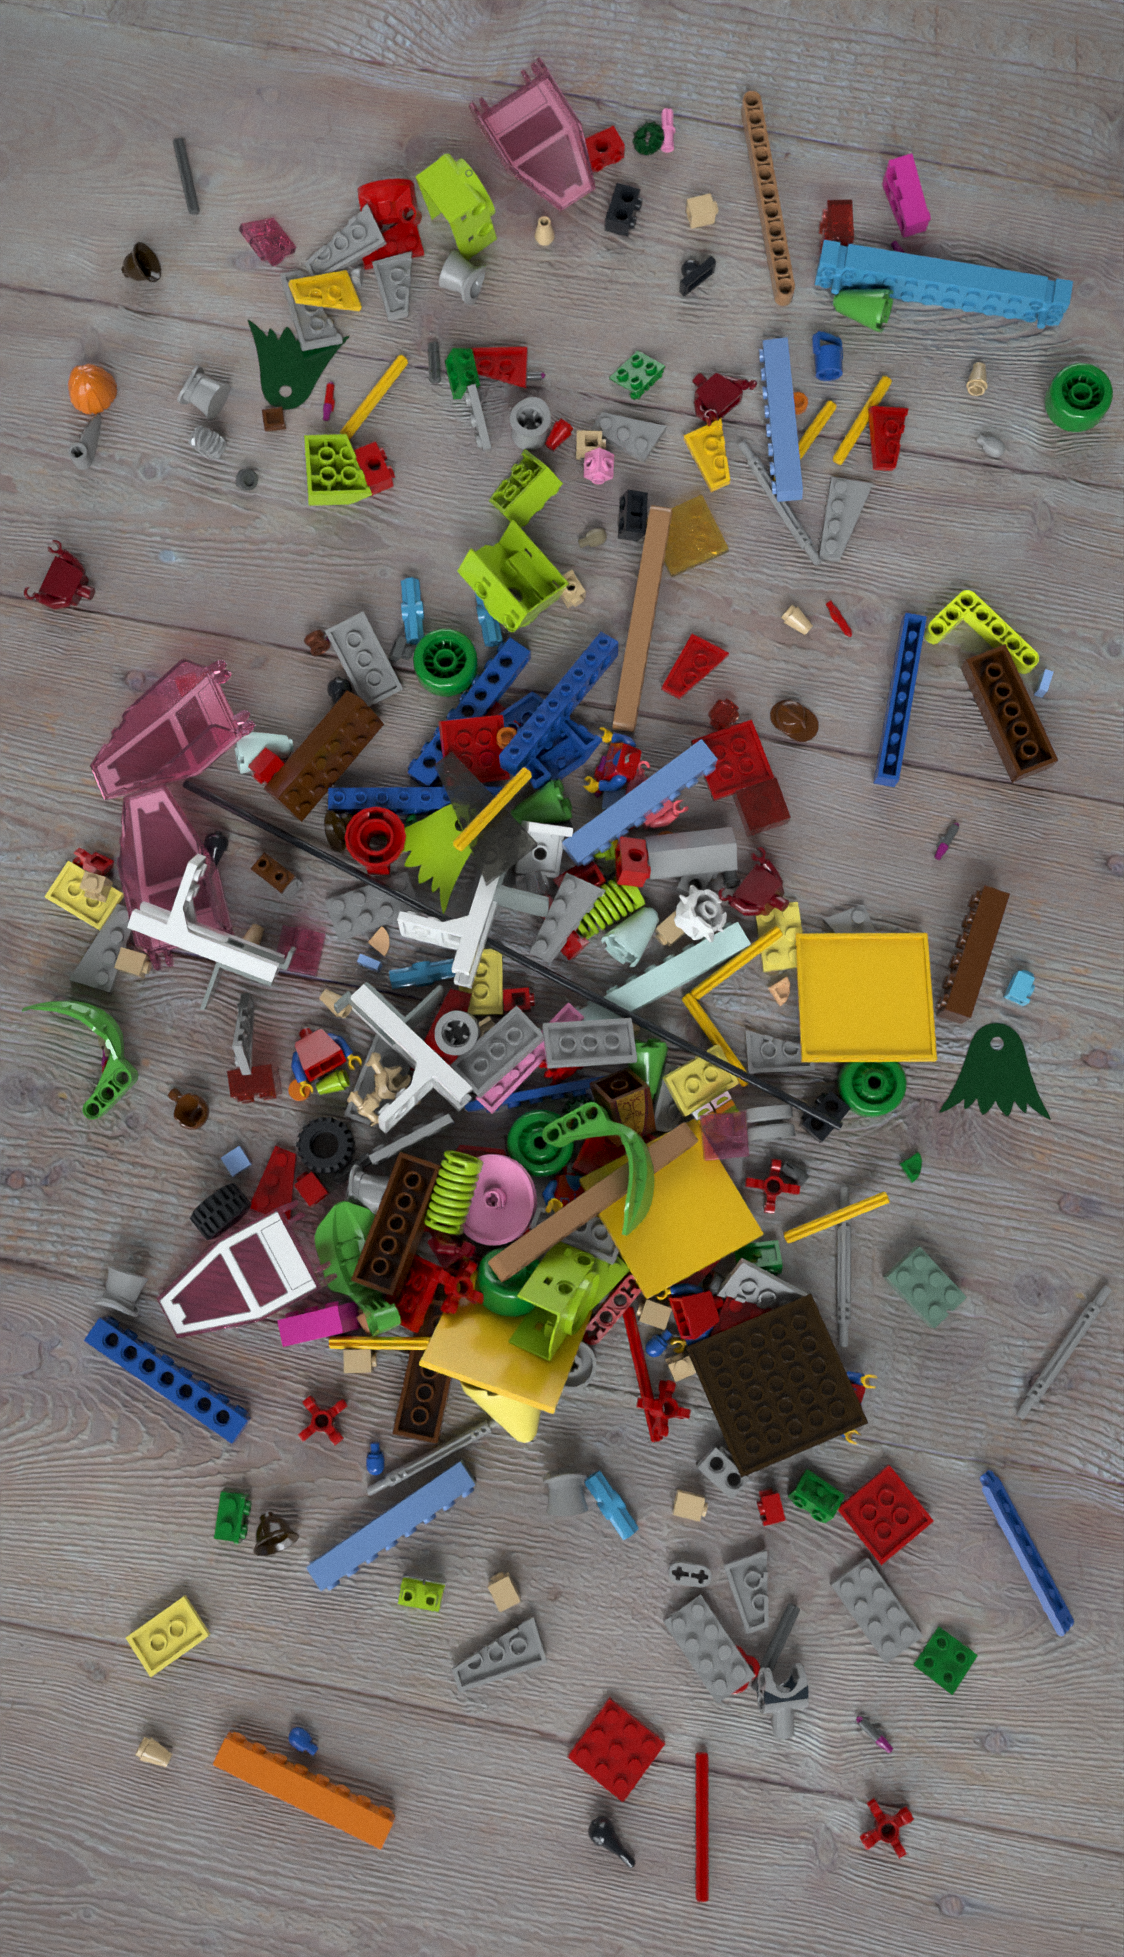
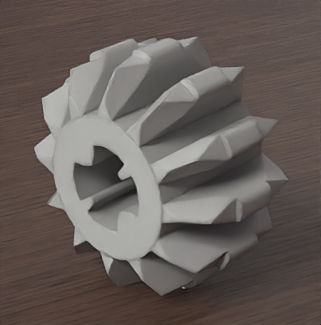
M203 426L195 427L189 439L190 446L196 452L212 459L220 458L227 444L218 433Z

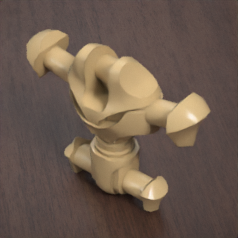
M376 1052L371 1053L370 1059L365 1064L368 1067L372 1066L376 1072L374 1075L375 1091L367 1094L364 1099L358 1095V1091L351 1092L347 1099L348 1103L352 1101L357 1106L356 1108L360 1115L367 1116L371 1121L370 1126L379 1123V1115L374 1110L380 1106L379 1104L382 1099L396 1100V1094L402 1088L407 1089L411 1081L409 1075L402 1076L400 1074L401 1066L383 1068L379 1062L381 1054Z

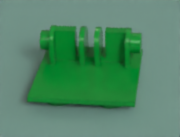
M637 350L609 379L631 392L629 394L631 399L636 400L640 399L645 390L648 391L650 389L649 386L652 387L663 376L665 365Z
M938 1626L913 1666L951 1695H954L978 1655Z

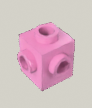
M600 447L585 453L584 478L591 480L594 484H603L605 481L613 479L614 454Z

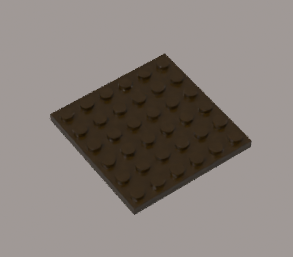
M808 1294L686 1347L741 1478L868 1424L812 1294Z

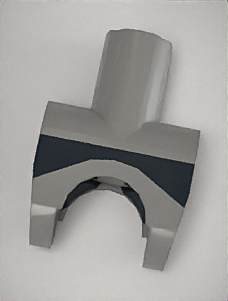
M801 1663L792 1664L788 1679L779 1685H775V1682H773L772 1672L769 1667L759 1670L757 1682L758 1707L762 1714L773 1713V1735L776 1738H792L794 1736V1710L808 1707V1683Z

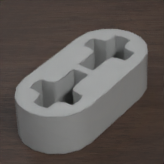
M674 1561L668 1568L669 1578L676 1584L705 1587L709 1585L712 1579L709 1568L703 1564ZM677 1566H680L683 1572H688V1575L681 1574L680 1578H676L672 1570H676ZM700 1570H704V1574L708 1576L703 1578L702 1582H699L698 1577L691 1576V1573L698 1574Z

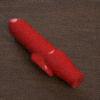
M832 601L827 602L825 605L833 621L838 624L845 636L852 637V629L842 616L840 610Z

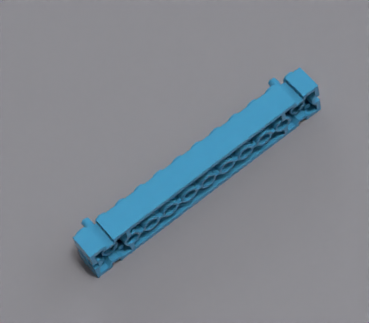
M824 240L814 285L822 288H831V293L838 294L840 290L892 289L893 294H890L889 298L901 299L904 302L913 301L924 305L942 306L946 309L955 308L965 312H979L988 316L997 315L1003 316L1006 319H1021L1026 322H1035L1038 319L1037 327L1043 329L1046 325L1059 326L1063 314L1070 305L1073 281L1058 278L1056 281L1048 280L1046 276L849 244L847 247L841 246L840 242Z

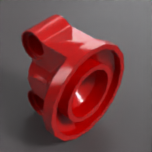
M400 178L378 180L364 184L357 189L360 211L368 204L380 230H382L383 225L400 222L410 227L420 224L422 215L417 207L415 186L412 180ZM413 210V218L407 220V213Z
M381 807L366 808L355 814L348 823L345 832L347 850L354 860L366 867L368 875H390V864L396 861L402 854L407 839L405 826L398 815L389 809ZM382 835L388 840L385 848L378 851L370 849V840L374 836Z

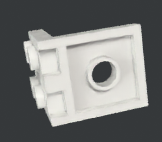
M522 820L515 872L558 877L563 850L562 842L564 841V836L572 837L573 828ZM539 847L545 850V857L541 860H537L534 857V851Z

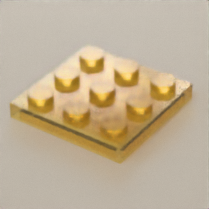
M702 495L672 507V519L664 560L671 578L729 552V548Z

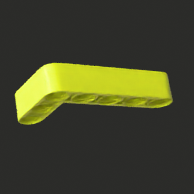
M964 590L931 620L924 632L927 642L937 644L964 620L992 648H997L1004 644L1006 646L1007 644L1014 645L1016 650L1009 648L1008 650L1019 673H1030L1039 662L1038 653L970 590ZM961 600H966L970 606L963 605ZM946 614L953 615L955 620L948 619ZM976 615H982L985 620H979ZM931 629H938L940 634H934ZM992 629L998 630L1000 635H995ZM1023 658L1028 659L1031 665L1025 664Z

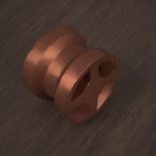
M322 630L313 631L304 638L305 644L311 648L312 656H319L325 653L331 646L324 639Z

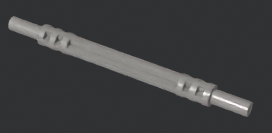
M746 441L741 442L738 446L748 460L747 464L801 549L805 550L813 564L818 566L822 563V560L813 548L812 540L787 501L777 502L776 494L772 495L771 481L773 480L760 459L755 457Z
M840 1187V1209L849 1206V1188ZM851 1219L838 1223L837 1323H839V1346L848 1347V1324H851Z
M1106 1285L1102 1287L1092 1303L1089 1302L1026 1394L1028 1396L1016 1413V1416L1024 1420L1034 1404L1040 1401L1100 1313V1307L1112 1291Z
M493 1418L488 1421L485 1419L456 1437L387 1473L385 1478L366 1488L369 1496L388 1486L393 1487L395 1484L402 1482L404 1479L409 1478L433 1463L482 1438L486 1434L491 1433V1429L499 1426V1424Z

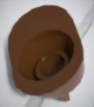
M790 699L782 700L772 707L770 720L773 726L791 739L798 742H807L816 736L819 722L816 716L799 702Z

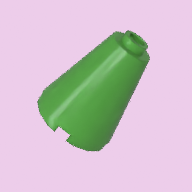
M841 290L839 294L835 295L833 306L836 307V312L876 332L882 333L885 329L881 328L882 324L888 322L893 299L889 298V296L893 294V290Z

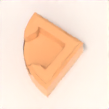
M381 926L368 941V944L384 957L389 952L390 939L387 931Z
M788 977L768 988L779 1007L787 1001L790 994V981Z

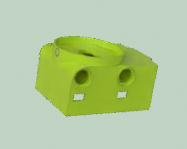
M444 154L436 162L415 176L431 219L433 220L441 213L450 224L459 253L467 261L497 240L491 216L496 213L494 205L481 181L464 159L460 158L455 161L450 154ZM466 215L467 218L462 221L461 217ZM473 235L474 239L469 241L468 238H470Z
M514 520L510 522L500 541L494 546L484 545L476 552L471 548L457 571L475 591L476 595L483 600L488 613L510 632L531 624L543 610L559 600L569 585V582ZM525 548L530 552L532 557H530L529 554L525 551ZM553 581H555V582L559 585L560 588H558V587L553 583ZM508 589H515L520 592L522 602H519Z
M561 1241L549 1249L517 1295V1297L537 1306L527 1313L508 1343L551 1361L567 1334L574 1336L579 1331L590 1311L600 1282V1274L592 1271L595 1260L590 1253L581 1251ZM537 1323L543 1325L540 1331L534 1329Z

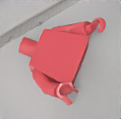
M640 761L638 764L639 771H636L635 778L628 783L625 795L648 779L644 775L645 770L641 767V764H645L649 769L650 764L647 761ZM668 800L663 804L664 808L656 814L651 813L645 817L647 820L642 826L645 829L668 826L679 816V813L688 811L689 807L686 806L681 810L679 805L683 800H677L674 803Z

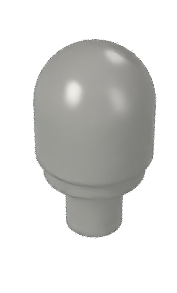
M980 435L976 441L984 446L983 450L985 453L992 457H1000L1005 452L1004 443L995 437L990 436L988 439Z

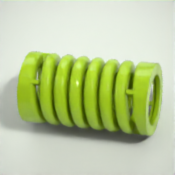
M616 877L614 881H608L607 885L603 884L600 886L605 892L601 897L597 898L593 904L594 907L579 922L580 925L577 931L581 938L585 937L588 940L594 934L599 933V929L592 917L601 930L606 929L600 914L607 925H613V920L606 908L615 921L620 920V915L612 902L622 917H626L628 913L620 899L630 913L634 912V908L636 910L645 905V901L637 887L618 885Z
M447 1150L444 1152V1156L448 1160L444 1159L441 1162L444 1168H441L438 1172L440 1175L436 1179L438 1185L434 1186L436 1193H433L431 1196L433 1201L429 1203L430 1209L426 1212L424 1223L438 1231L462 1234L464 1231L463 1224L467 1220L466 1215L470 1211L471 1198L474 1197V1190L477 1187L476 1182L479 1180V1173L484 1162L465 1153ZM436 1222L443 1223L451 1227L441 1226L439 1224H436Z

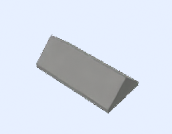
M732 827L645 837L649 857L648 866L651 867L650 880L737 870V845Z

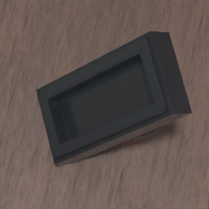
M712 256L702 264L695 259L684 261L681 266V273L684 278L680 281L679 292L683 297L715 273L716 260Z

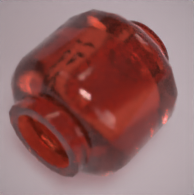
M727 698L725 700H717L708 712V717L711 719L709 724L718 731L721 728L729 729L740 716L738 712L739 707Z

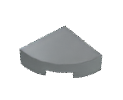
M356 265L352 270L351 277L354 287L362 288L364 266Z

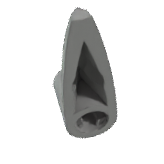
M95 414L90 420L78 443L71 445L68 449L70 459L80 470L88 469L93 462L102 417L99 414Z

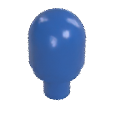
M666 1328L661 1335H654L645 1346L646 1353L651 1357L660 1356L669 1345L667 1341L673 1334Z
M372 1442L370 1443L371 1452L367 1453L366 1468L371 1475H379L385 1467L383 1452H380V1443Z
M296 1727L290 1731L288 1736L289 1743L298 1751L303 1753L306 1750L314 1756L319 1749L311 1742L313 1738L303 1728Z

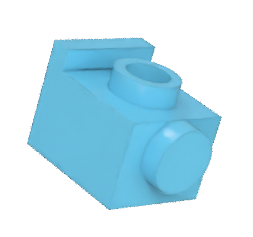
M1026 970L1015 972L1003 997L1021 1006L1029 1004L1030 999L1026 997H1030L1034 991V974Z

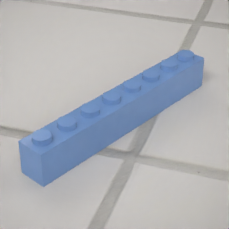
M788 337L763 340V349H759V361L764 362V368H761V381L766 382V386L762 387L763 400L767 399L768 405H764L765 418H769V424H766L767 437H771V443H768V455L773 456V462H770V475L775 476V481H771L772 495L776 494L777 502L802 500L803 485Z
M702 739L572 834V837L565 839L562 842V848L577 867L582 864L584 866L588 865L594 860L593 856L599 851L604 853L612 846L611 843L614 840L626 837L629 834L628 830L634 825L639 827L647 820L645 817L649 814H656L664 808L663 804L668 800L671 802L676 800L681 795L680 791L684 788H692L698 783V778L703 774L705 776L711 774L716 769L715 765L718 759Z
M462 1459L309 1563L306 1569L320 1591L325 1588L329 1591L340 1584L339 1579L344 1575L352 1576L360 1570L358 1567L365 1561L369 1564L378 1558V1552L383 1548L388 1551L397 1545L398 1541L396 1539L402 1535H405L407 1538L418 1530L416 1528L421 1522L427 1524L436 1518L435 1513L441 1508L446 1511L456 1504L454 1499L460 1495L465 1498L475 1490L473 1486L476 1485V1480Z

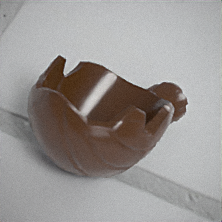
M173 1088L167 1096L176 1103L173 1114L174 1119L179 1122L181 1127L188 1130H196L207 1122L210 1109L202 1097L193 1093L181 1095L177 1088Z

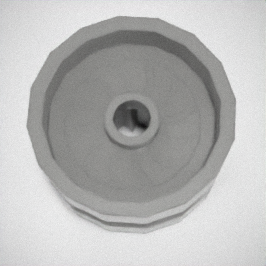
M791 1105L766 1106L743 1110L744 1122L747 1124H759V1126L750 1127L745 1131L747 1142H775L796 1136L793 1124H780V1121L789 1120L793 1117Z
M581 1341L574 1359L576 1366L571 1368L563 1388L567 1391L586 1387L593 1380L596 1373L597 1362L592 1348L584 1341Z

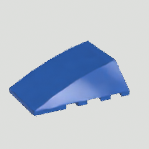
M532 691L498 714L503 715L504 727H515L518 733L544 699ZM568 717L527 767L532 773V777L529 780L533 788H541L551 780H562L585 764L602 742V738L598 735L594 736L588 732L586 727L581 724L578 725Z

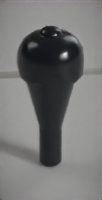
M335 677L327 686L328 695L332 697L334 704L338 702L347 690L352 692L350 682L341 677Z
M220 831L209 833L204 839L203 846H205L208 862L203 885L211 887L209 877L212 874L213 867L216 869L224 851L228 850V838Z
M604 1816L592 1820L588 1829L591 1841L596 1846H602L614 1853L629 1868H633L636 1860L624 1849L614 1830L613 1823Z

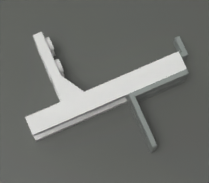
M484 827L482 835L484 840L492 841L468 916L441 922L435 917L425 918L412 911H407L406 913L400 911L397 918L401 936L457 950L452 965V972L456 973L454 984L467 988H472L497 906L545 918L549 911L548 897L508 887L517 860L516 838L502 835L501 830Z
M197 854L188 862L172 911L143 901L140 905V910L134 909L132 911L127 928L216 961L200 1007L201 1010H205L214 998L224 969L271 986L278 976L280 969L287 971L296 947H291L285 959V955L198 922L193 897H196L200 885L197 882L200 877L204 876L207 864H204L206 856Z
M365 982L353 995L347 991L334 1004V1010L337 1013H340L350 1004L352 1010L415 1069L411 1085L407 1089L402 1088L396 1094V1100L392 1104L387 1103L379 1111V1128L384 1133H387L433 1088L458 1112L471 1100V1096L468 1093L472 1091V1087L412 1031L443 1001V987L441 985L437 986L406 1017L368 982Z

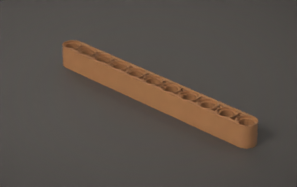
M748 91L743 96L741 116L775 302L780 306H787L793 299L795 283L761 96L756 91Z
M655 505L650 507L613 720V730L635 732L672 519V508Z
M685 1122L648 1147L654 1174L699 1141ZM629 1161L493 1257L488 1264L501 1282L509 1279L626 1195L629 1183Z

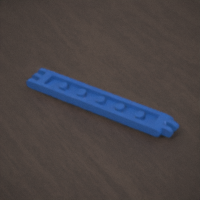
M605 1076L512 1093L499 1107L508 1105V1109L521 1107L522 1102L527 1101L530 1102V1105L543 1102V1098L551 1097L552 1100H559L565 1098L564 1094L573 1093V1096L584 1095L586 1090H590V1082ZM478 1100L468 1102L465 1105V1109L468 1112L486 1110V1113H490Z
M987 1470L980 1477V1482L983 1486L982 1492L986 1497L987 1503L996 1516L999 1526L1007 1537L1010 1547L1018 1558L1021 1568L1029 1579L1031 1587L1041 1602L1042 1608L1059 1636H1064L1070 1627L1074 1625V1619L1001 1480L995 1477L991 1470Z

